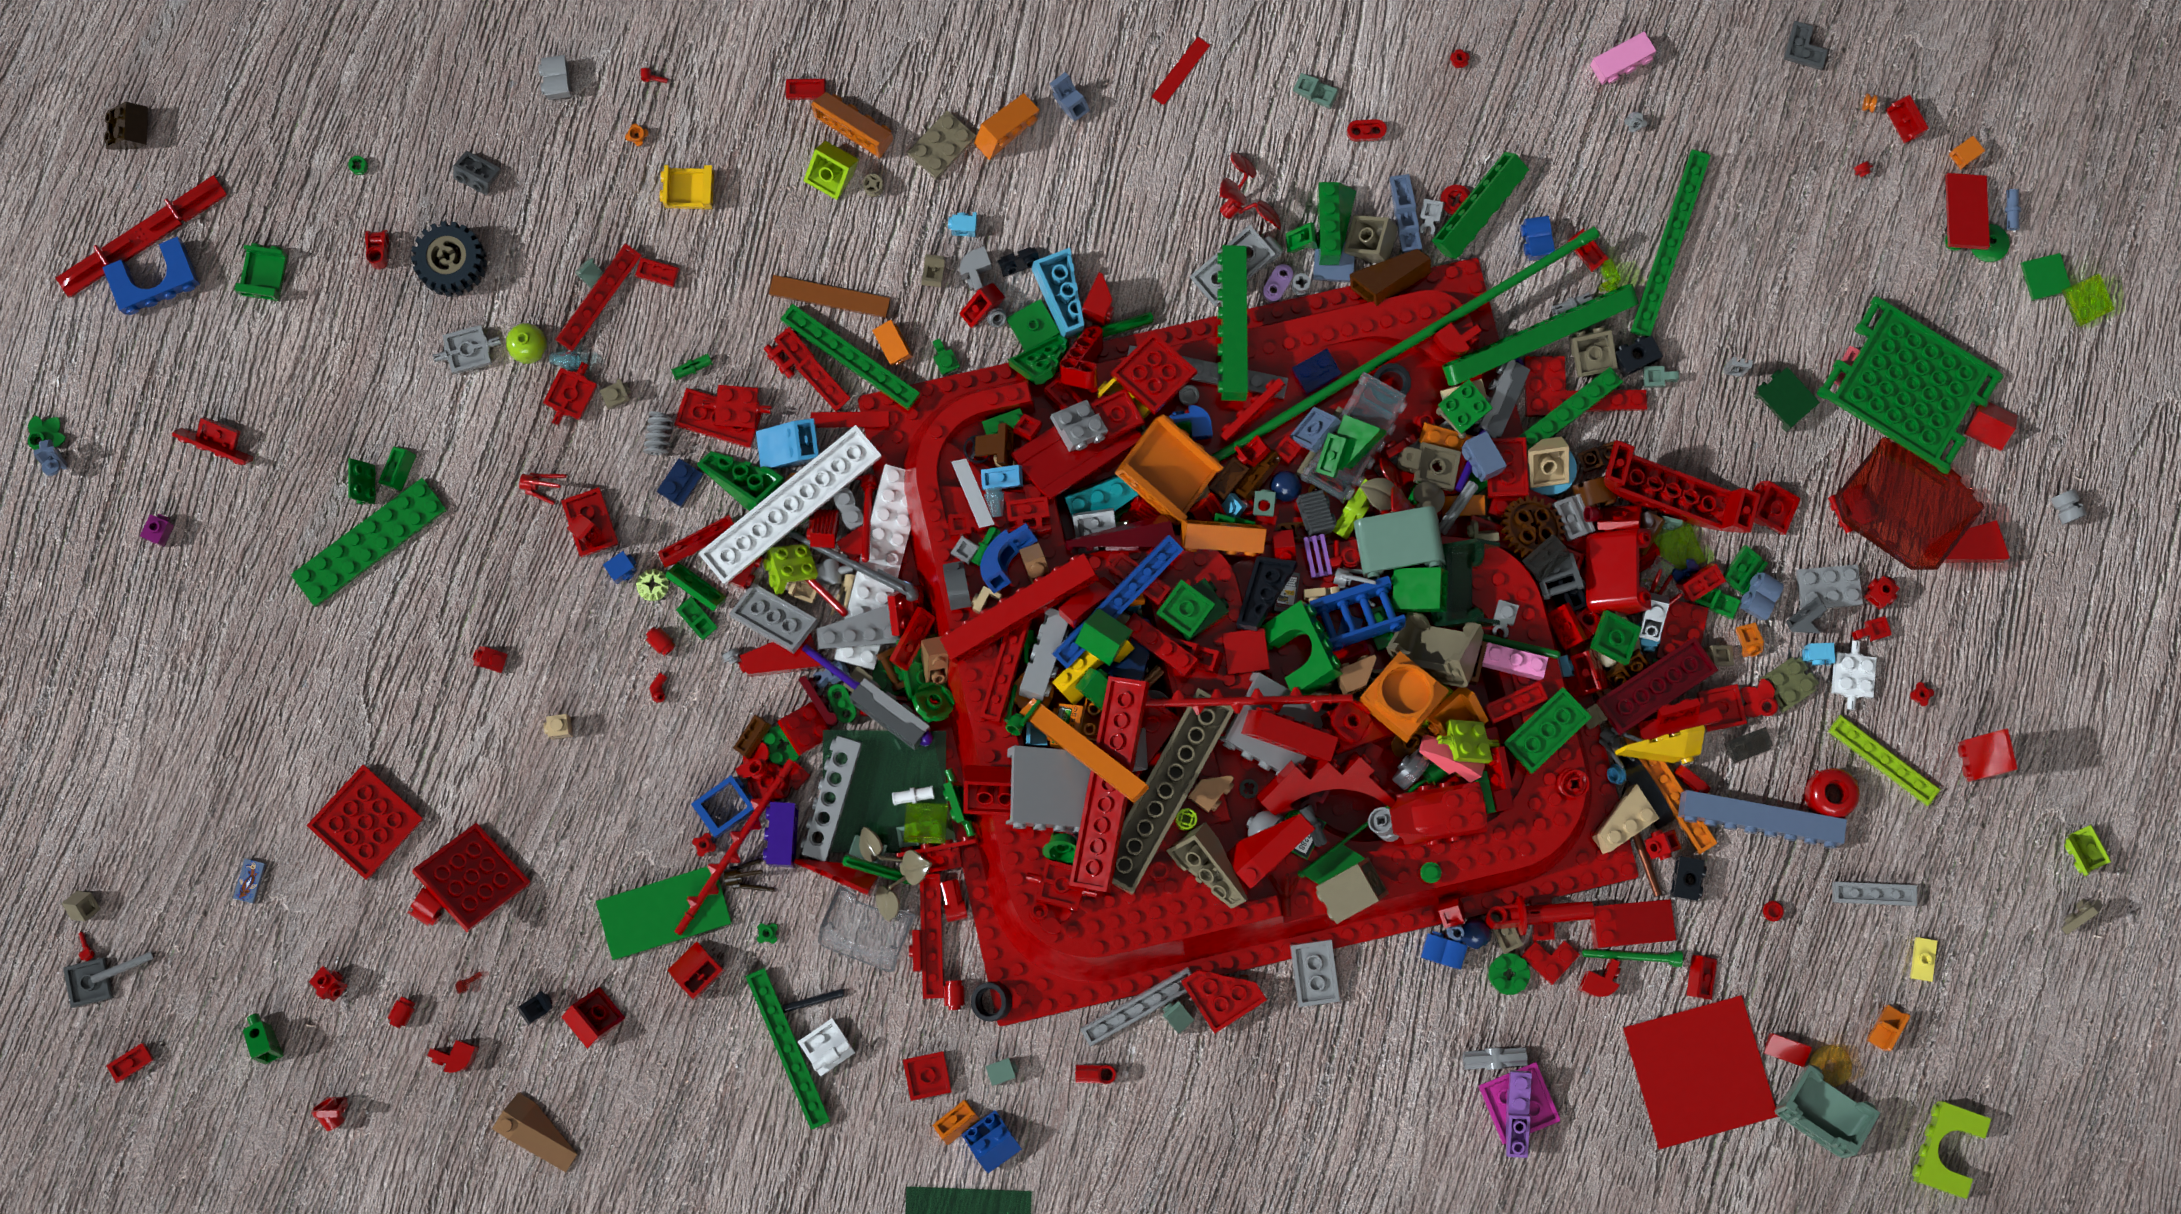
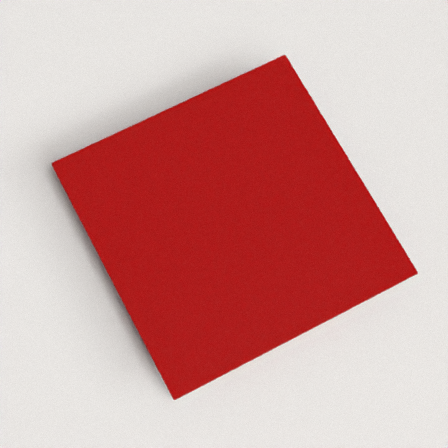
M1471 258L1431 267L1429 275L1399 295L1384 299L1378 306L1374 304V301L1367 302L1354 292L1351 286L1247 309L1248 370L1288 378L1284 399L1273 397L1229 442H1226L1221 436L1223 433L1221 429L1228 422L1233 423L1237 419L1236 414L1244 407L1247 409L1252 404L1250 401L1257 394L1248 392L1246 401L1221 400V393H1218L1217 385L1190 380L1186 385H1192L1197 388L1199 399L1195 405L1208 413L1213 432L1212 439L1194 442L1201 444L1204 447V451L1209 455L1214 454L1483 294L1487 290L1479 260ZM1490 302L1485 303L1452 323L1460 335L1476 324L1481 328L1482 331L1478 336L1480 339L1472 345L1468 344L1470 347L1468 353L1499 340ZM1213 316L1103 341V349L1093 361L1097 365V386L1092 389L1068 386L1083 401L1087 400L1089 404L1098 399V388L1105 381L1109 382L1113 378L1111 372L1127 357L1129 346L1138 347L1152 332H1155L1181 356L1213 363L1221 362V356H1218L1217 353L1218 343L1221 344V337L1217 336L1218 325H1221V319ZM1435 334L1385 363H1397L1409 372L1411 388L1408 394L1400 401L1385 403L1374 395L1371 382L1375 372L1380 368L1378 367L1313 406L1331 415L1334 414L1339 406L1345 410L1339 419L1341 422L1345 414L1387 430L1385 436L1352 469L1344 468L1343 471L1339 470L1337 478L1376 474L1374 467L1380 463V459L1377 457L1382 456L1380 451L1385 449V444L1392 440L1400 441L1409 434H1414L1416 439L1420 438L1421 434L1418 433V427L1413 423L1414 416H1420L1423 411L1431 413L1437 426L1446 421L1436 413V409L1439 408L1438 404L1442 402L1440 391L1456 385H1448L1442 365L1459 357H1452L1443 353L1433 341ZM1009 363L910 384L912 388L920 392V396L909 411L881 391L858 397L860 412L889 411V427H864L866 438L882 455L872 465L874 475L877 477V488L879 487L885 464L905 469L904 491L911 528L898 579L909 581L913 585H921V590L924 593L923 608L936 617L927 635L936 633L937 637H943L944 633L948 630L957 629L962 626L965 620L969 618L974 619L980 615L973 611V605L971 607L951 610L944 578L943 564L961 561L951 554L961 536L950 537L948 515L969 513L970 519L974 518L951 462L967 459L963 453V446L969 437L986 435L982 421L1020 408L1022 414L1041 421L1042 427L1037 433L1038 436L1054 427L1050 417L1061 409L1043 390L1058 376L1061 378L1060 366L1052 378L1040 385H1034L1011 368ZM1497 367L1470 379L1471 381L1482 379L1487 396L1490 392L1488 387L1497 376ZM1389 371L1381 376L1379 385L1384 393L1394 395L1401 391L1403 380L1398 373ZM1179 392L1155 415L1151 412L1144 419L1146 429H1148L1155 418L1163 414L1169 417V415H1173V412L1176 411L1188 413V406L1183 405L1179 400ZM1516 404L1500 438H1516L1524 433ZM1313 407L1261 438L1270 449L1274 450L1286 434L1290 436ZM1340 424L1332 434H1337ZM1475 424L1465 431L1467 434L1478 435L1472 431ZM1015 433L1014 449H1019L1022 437ZM971 440L966 444V452L969 457L973 454L971 450L973 443ZM1323 444L1304 476L1300 478L1302 484L1300 495L1306 494L1313 483H1322L1327 489L1330 513L1334 514L1337 522L1343 514L1342 511L1349 499L1338 500L1336 478L1315 472L1324 447ZM1302 447L1289 464L1281 459L1258 491H1272L1270 488L1271 479L1279 471L1288 470L1296 473L1310 450ZM1235 452L1220 461L1219 464L1225 467L1233 456L1237 458L1238 453ZM991 455L986 462L980 464L972 463L967 459L995 524L986 526L982 532H976L974 529H971V535L964 536L980 546L979 542L982 543L990 527H995L1001 532L1007 529L1009 533V529L1018 528L1017 522H1008L1006 501L1044 496L1033 482L1027 484L1024 481L1023 486L990 491L982 490L981 470L998 468L994 463V455ZM975 456L973 459H974V460H983V459L987 458V456H981V457H976V456ZM1399 470L1403 478V485H1398V487L1408 499L1411 492L1409 490L1413 484L1418 485V483L1413 482L1414 474ZM1218 471L1214 475L1212 480L1209 482L1208 487L1213 483V481L1217 478L1221 471ZM1376 474V478H1385V479H1387V478L1384 476V474H1383L1382 476H1378V475ZM1068 489L1051 500L1048 499L1050 518L1042 519V524L1051 523L1052 532H1044V535L1035 534L1038 541L1034 544L1039 543L1050 573L1056 566L1067 564L1073 556L1079 554L1078 549H1072V551L1066 549V540L1076 538L1074 525L1062 495L1070 492ZM1213 493L1219 501L1220 505H1222L1224 500H1222L1215 493ZM1297 498L1290 502H1283L1277 499L1276 504H1280L1281 508L1276 526L1281 523L1303 522L1296 502ZM1130 500L1129 502H1127L1126 504H1124L1123 506H1121V507H1120L1119 509H1117L1116 511H1118V510H1120L1121 508L1125 507L1126 505L1130 504L1132 500ZM1374 510L1372 512L1365 513V515L1376 516ZM1441 510L1437 513L1439 523L1443 519ZM1242 514L1240 518L1256 521L1257 515L1246 517ZM1470 516L1457 518L1447 534H1441L1446 565H1442V568L1448 571L1447 612L1413 613L1424 614L1430 626L1463 632V627L1466 623L1475 622L1481 624L1484 634L1492 635V629L1498 624L1497 621H1493L1498 600H1503L1519 605L1514 625H1507L1509 633L1505 639L1558 650L1560 657L1565 655L1571 657L1570 649H1564L1548 617V613L1555 610L1557 605L1552 596L1549 600L1544 601L1539 583H1537L1528 569L1527 564L1537 559L1532 558L1529 560L1526 555L1522 558L1520 553H1514L1512 550L1488 542L1475 543L1474 539L1464 534ZM1036 520L1023 521V524L1027 523L1028 526H1035ZM1303 527L1299 528L1298 534L1303 537L1307 536L1306 529ZM1353 529L1347 540L1332 532L1330 537L1325 540L1329 558L1335 557V540L1340 541V555L1347 547H1354L1358 550L1355 529ZM1176 530L1174 531L1176 541L1184 550L1157 577L1168 585L1171 590L1159 606L1144 596L1145 605H1141L1143 617L1149 619L1152 626L1164 635L1185 640L1175 627L1156 613L1181 579L1191 587L1204 578L1207 582L1212 581L1217 589L1215 592L1219 598L1223 597L1228 603L1229 613L1190 642L1220 651L1223 654L1218 674L1194 668L1186 678L1151 653L1148 664L1149 672L1158 665L1162 668L1164 674L1149 690L1163 692L1169 699L1172 698L1176 690H1180L1184 698H1193L1198 688L1212 695L1215 689H1219L1223 697H1245L1252 684V681L1249 679L1253 672L1228 675L1222 634L1244 631V629H1238L1236 623L1256 558L1222 555L1220 550L1197 549L1196 552L1186 551L1181 545V536ZM1273 538L1271 544L1265 543L1264 552L1261 553L1260 557L1275 558ZM1317 541L1323 571L1325 572L1326 566L1321 543ZM1304 542L1295 543L1298 566L1294 573H1300L1296 603L1302 600L1310 604L1309 601H1304L1303 599L1304 589L1338 587V584L1333 583L1337 569L1332 570V575L1312 579ZM1309 542L1315 573H1319L1313 542ZM1152 547L1138 549V551H1106V549L1099 550V552L1085 555L1100 579L1105 577L1117 587L1123 579L1108 568L1118 554L1123 552L1140 564L1151 553ZM1020 552L1009 563L1008 576L1011 583L1000 590L1003 598L1011 597L1016 594L1015 592L1019 588L1031 585ZM963 562L970 601L972 602L975 594H980L983 586L989 587L982 578L979 566L972 562L969 565ZM1359 562V564H1358L1357 566H1355V567H1353V568H1349V569H1361V570H1362L1361 562ZM1423 563V564H1420V565H1412V566H1406V567H1400V568H1429V567L1425 566V564ZM1394 569L1383 570L1384 573L1380 578L1389 576L1391 581ZM1353 574V576L1364 578L1363 574ZM1351 580L1350 586L1346 585V587L1352 588L1364 584V582ZM1391 584V592L1388 593L1389 599L1391 598V595H1393V586H1392V584ZM990 597L984 609L996 606L998 600ZM1069 597V598H1067L1066 600L1060 602L1059 604L1055 605V606L1052 607V608H1053V609H1056V610H1059L1058 608L1061 607V606H1062L1066 601H1068L1071 597ZM1380 597L1369 599L1376 604L1375 607L1370 605L1371 609L1383 605ZM1360 603L1349 605L1348 608L1351 615L1363 619L1361 628L1367 627ZM1274 605L1269 613H1274ZM1338 609L1329 612L1336 634L1342 618L1341 610ZM1394 610V612H1395V614H1396V617L1401 616V615L1406 616V614H1407V613H1399V612H1397V611ZM1045 612L1032 619L1029 629L1034 630L1036 637H1038L1041 624H1044ZM1316 616L1325 629L1321 616ZM1497 629L1495 636L1503 638V630ZM1307 634L1299 635L1280 648L1273 647L1272 650H1267L1270 670L1265 672L1272 673L1273 681L1289 689L1285 677L1308 661L1312 652L1310 637ZM1003 637L957 664L948 655L946 685L954 697L953 710L945 720L930 722L931 730L936 740L934 743L944 784L948 783L944 771L953 768L956 780L962 783L964 789L966 765L1012 767V758L1007 757L1008 748L1014 745L1027 746L1026 725L1019 736L1010 734L1005 728L1007 723L1004 719L1007 715L1012 688L1001 723L980 717ZM1373 639L1365 640L1370 652L1369 657L1375 655L1377 658L1373 670L1386 668L1391 662L1387 649L1377 652ZM1029 648V662L1033 648ZM1024 649L1014 682L1021 674L1025 673L1028 663H1025ZM1548 657L1545 675L1541 682L1549 699L1564 687L1584 709L1593 704L1592 694L1583 695L1575 671V676L1564 677L1560 659ZM1057 660L1055 666L1062 667L1061 663ZM1482 667L1478 683L1475 686L1468 684L1466 688L1475 693L1487 716L1483 707L1485 704L1536 683L1539 680ZM1447 685L1450 689L1453 690V692L1459 688L1457 686ZM1053 686V699L1048 707L1050 711L1053 712L1054 708L1058 709L1059 704L1073 705L1057 687ZM1084 696L1076 705L1084 707L1086 697ZM1547 701L1493 725L1489 720L1484 724L1485 729L1498 728L1502 747L1504 746L1503 743ZM1014 702L1012 715L1020 714L1021 710L1018 709ZM1322 704L1321 708L1327 712L1330 710H1334V708L1336 707L1327 704ZM1173 707V714L1181 719L1187 707ZM1233 712L1221 736H1225L1233 718L1236 715L1235 712ZM1584 724L1532 774L1505 747L1513 786L1510 788L1514 808L1486 814L1487 832L1462 835L1461 840L1450 842L1448 838L1440 839L1441 843L1428 845V841L1404 845L1401 837L1395 841L1387 842L1374 833L1369 825L1343 845L1364 858L1368 857L1372 865L1380 873L1397 883L1387 890L1389 894L1380 901L1338 924L1329 918L1325 903L1321 902L1316 894V886L1319 884L1306 876L1303 878L1299 877L1298 871L1305 869L1367 822L1374 809L1387 806L1382 801L1366 793L1347 789H1331L1323 804L1317 801L1315 815L1326 822L1322 831L1327 843L1320 847L1314 846L1308 860L1290 852L1251 889L1236 874L1248 900L1232 909L1212 894L1211 888L1206 884L1197 882L1195 880L1196 876L1187 869L1183 871L1166 851L1189 832L1177 827L1175 817L1151 863L1156 860L1165 861L1170 867L1169 876L1163 881L1152 879L1149 874L1150 863L1133 895L1113 884L1110 893L1097 891L1096 898L1083 895L1079 902L1078 911L1070 910L1072 912L1071 916L1066 921L1059 923L1061 927V933L1059 934L1045 932L1041 928L1040 923H1036L1030 918L1029 910L1037 902L1036 898L1039 889L1038 883L1026 881L1028 872L1040 875L1044 870L1046 859L1048 858L1043 855V847L1049 843L1052 833L1055 832L1053 828L1033 830V826H1026L1025 829H1015L1013 825L1006 824V821L1010 820V816L973 814L975 822H972L976 833V835H973V839H979L980 843L960 846L963 873L988 982L995 981L1004 984L1012 995L1010 1013L1005 1018L998 1020L997 1024L999 1026H1006L1139 995L1186 967L1190 969L1191 973L1200 969L1225 975L1292 959L1291 944L1331 939L1333 949L1443 924L1438 912L1439 899L1459 894L1462 901L1465 918L1486 914L1494 906L1515 905L1517 896H1522L1525 904H1529L1530 899L1555 898L1636 879L1638 877V870L1630 840H1627L1611 852L1603 854L1592 838L1597 828L1619 801L1615 783L1610 782L1607 777L1610 763L1606 748L1599 743L1600 724L1592 729H1588ZM1428 729V731L1430 732L1431 736L1436 737V736ZM1171 736L1150 762L1148 770H1145L1139 777L1143 782L1146 783ZM1392 736L1373 743L1383 748L1373 774L1380 779L1381 782L1379 784L1383 788L1387 786L1394 792L1393 798L1396 800L1397 794L1405 793L1423 779V768L1432 761L1423 755L1415 765L1418 770L1413 775L1408 773L1396 784L1392 777L1403 759L1396 757L1392 752L1391 742L1394 738ZM1219 739L1188 796L1202 779L1232 776L1234 778L1231 782L1234 784L1233 788L1227 795L1225 793L1222 794L1219 798L1222 802L1215 812L1210 810L1209 813H1206L1190 801L1188 796L1180 810L1187 808L1196 813L1197 822L1195 827L1206 822L1218 837L1227 854L1239 841L1248 837L1246 824L1251 816L1255 817L1259 812L1269 811L1260 803L1257 795L1276 777V771L1271 768L1268 771L1258 765L1259 761L1255 759L1251 761L1241 756V751L1236 748L1234 751L1228 749L1223 745L1224 742ZM1048 741V746H1028V747L1060 749V748L1051 747V746H1050V741ZM1306 757L1303 766L1309 771L1319 760ZM1571 767L1586 773L1590 785L1584 796L1570 798L1559 791L1557 777L1564 769ZM1454 772L1445 777L1439 783H1443L1448 779L1454 777ZM1458 777L1461 784L1470 783L1465 778ZM1246 779L1254 780L1258 785V792L1253 798H1244L1239 792L1240 784ZM1576 780L1570 781L1572 782L1571 787L1576 785ZM1425 782L1421 786L1431 785V788H1434L1438 786L1439 783L1434 785L1433 783L1428 784L1427 782ZM1248 783L1244 784V793L1247 794L1249 792V794H1252L1254 786L1252 784L1248 785ZM1306 795L1292 802L1278 814L1285 818L1288 812L1300 810L1301 803L1308 800L1309 796ZM1129 799L1127 801L1124 821L1134 805ZM948 801V806H949V810H950V809H952V808H951L950 802ZM952 819L956 841L961 842V837L968 836L963 824H959ZM1066 829L1065 832H1056L1070 834L1076 841L1078 840L1079 833H1073L1072 829ZM1428 862H1434L1441 868V877L1435 883H1427L1421 878V867ZM1041 910L1036 911V915L1042 916L1044 914ZM990 989L994 1011L997 1013L1001 1008V997L996 990Z

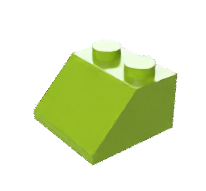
M825 140L814 150L803 181L838 200L853 177L859 159Z

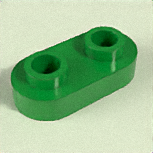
M840 684L831 686L827 696L838 720L844 724L853 722L856 719L857 711L855 706L850 703V695L847 689ZM836 692L842 693V697L840 699L835 698ZM845 710L850 711L849 717L843 716Z

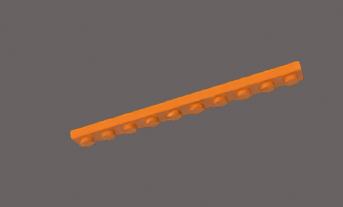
M1608 679V688L1594 692L1598 699L1614 690ZM1637 725L1626 731V733L1642 739ZM1622 736L1627 745L1637 743V741ZM1638 758L1660 789L1675 819L1697 853L1701 854L1716 845L1715 838L1703 821L1697 820V823H1690L1684 821V818L1678 817L1680 797L1684 791L1667 764L1662 761Z

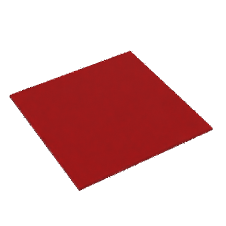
M1742 995L1623 1027L1658 1149L1778 1117L1774 1112L1776 1109Z

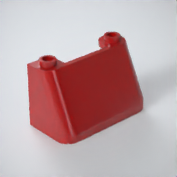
M1645 528L1596 532L1587 536L1586 604L1590 611L1602 615L1603 611L1608 610L1622 617L1651 609V594L1646 588L1640 586L1639 548L1644 549L1650 545L1651 530Z

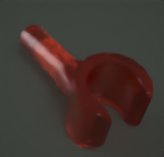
M481 972L456 982L455 988L457 993L460 994L468 991L467 984L482 976Z

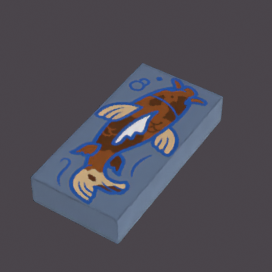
M244 859L233 899L255 904L266 867L265 863Z

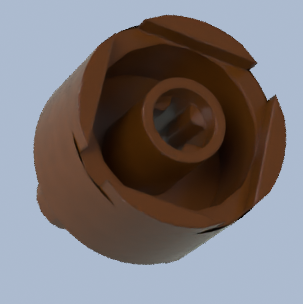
M1605 476L1572 486L1574 496L1580 494L1585 507H1597L1598 503H1601V507L1617 502L1616 498L1618 497L1605 486Z

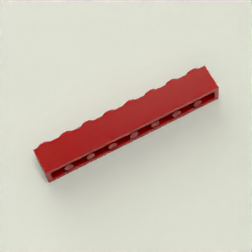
M1084 553L1073 556L1067 564L1056 566L1050 574L1036 578L1033 584L1028 587L1023 586L1019 588L1013 596L1002 598L996 606L982 610L979 616L974 619L969 618L965 620L959 628L950 629L945 632L940 641L950 659L955 664L961 662L1098 581L1100 578Z

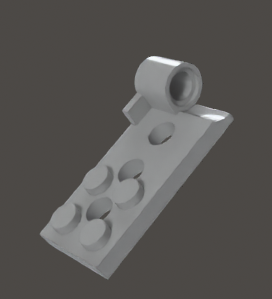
M1251 225L1247 226L1227 244L1246 246V248H1251L1254 251L1253 256L1247 258V280L1260 269L1262 270L1269 263L1276 260L1284 252V249L1272 235L1263 240ZM1217 253L1189 276L1215 308L1221 303V301H1217V291L1221 289V283L1214 284L1212 282V277L1218 271H1221V265H1217Z

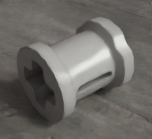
M1300 273L1294 277L1291 286L1293 293L1298 296L1306 294L1311 283L1308 275ZM1298 282H1302V285H1304V287L1300 288Z

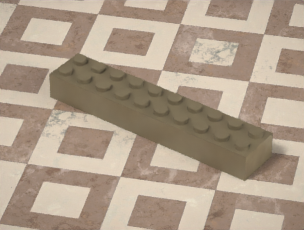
M1198 688L1193 698H1210L1211 695ZM1205 706L1200 715H1196L1192 707H1187L1146 781L1149 789L1134 803L1123 823L1112 880L1113 885L1131 895L1135 892L1234 712L1231 706Z

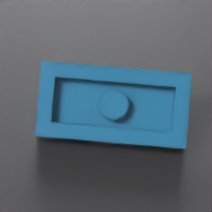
M1012 465L981 470L982 490L990 491L1023 486L1022 466Z

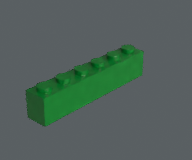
M1504 152L1433 238L1432 242L1445 257L1457 259V257L1461 256L1466 246L1475 239L1476 234L1488 223L1489 218L1499 210L1503 201L1512 194L1517 184L1525 178L1529 169L1517 154Z

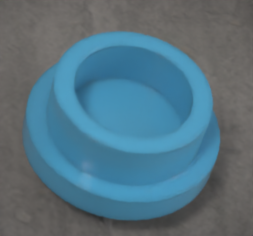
M1616 763L1607 770V777L1610 782L1621 784L1626 780V771L1624 768L1621 769Z

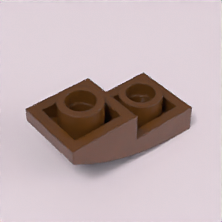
M1614 441L1578 453L1584 472L1608 465Z
M1638 648L1633 651L1629 664L1623 665L1618 662L1605 676L1615 689L1631 679L1633 675L1649 667L1650 664Z

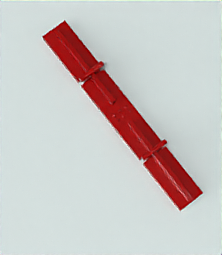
M213 175L172 203L166 198L164 200L167 204L165 207L101 249L98 245H94L93 247L96 252L55 279L68 298L74 296L105 276L102 267L119 260L123 262L128 261L180 227L182 220L188 222L226 197V192Z

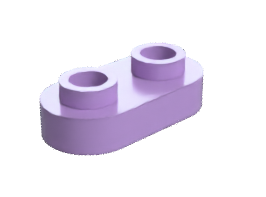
M1281 264L1272 272L1263 288V296L1267 301L1277 302L1283 296L1293 278V270L1290 266ZM1285 271L1287 275L1282 277L1280 272ZM1270 288H1275L1277 292L1271 293Z

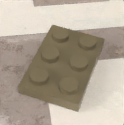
M947 110L912 146L907 155L937 180L976 139V135Z

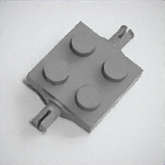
M482 325L442 335L444 352L433 354V359L435 363L446 359L450 364L453 375L491 365L490 347L501 345V340L499 336L487 339Z

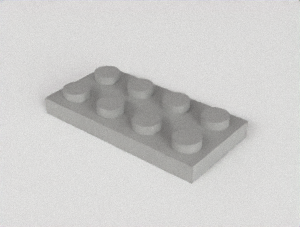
M755 583L750 586L729 613L731 618L793 654L818 624L817 619Z

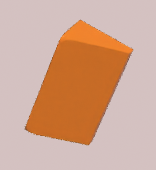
M963 1100L932 1126L941 1139L949 1145L961 1136L962 1133L975 1125L980 1118L968 1102Z

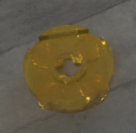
M1825 1045L1813 1052L1814 1054L1809 1060V1065L1819 1067L1823 1071V1080L1831 1086H1840L1851 1077L1852 1062L1843 1048ZM1828 1060L1835 1063L1833 1072L1825 1068V1065H1828Z

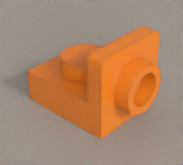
M1756 622L1736 627L1735 632L1742 646L1743 657H1754L1763 652L1764 640Z

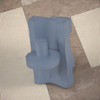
M52 440L40 441L39 449L33 450L35 458L42 465V471L46 475H56L60 468L68 469L67 462L61 456V452L54 447Z

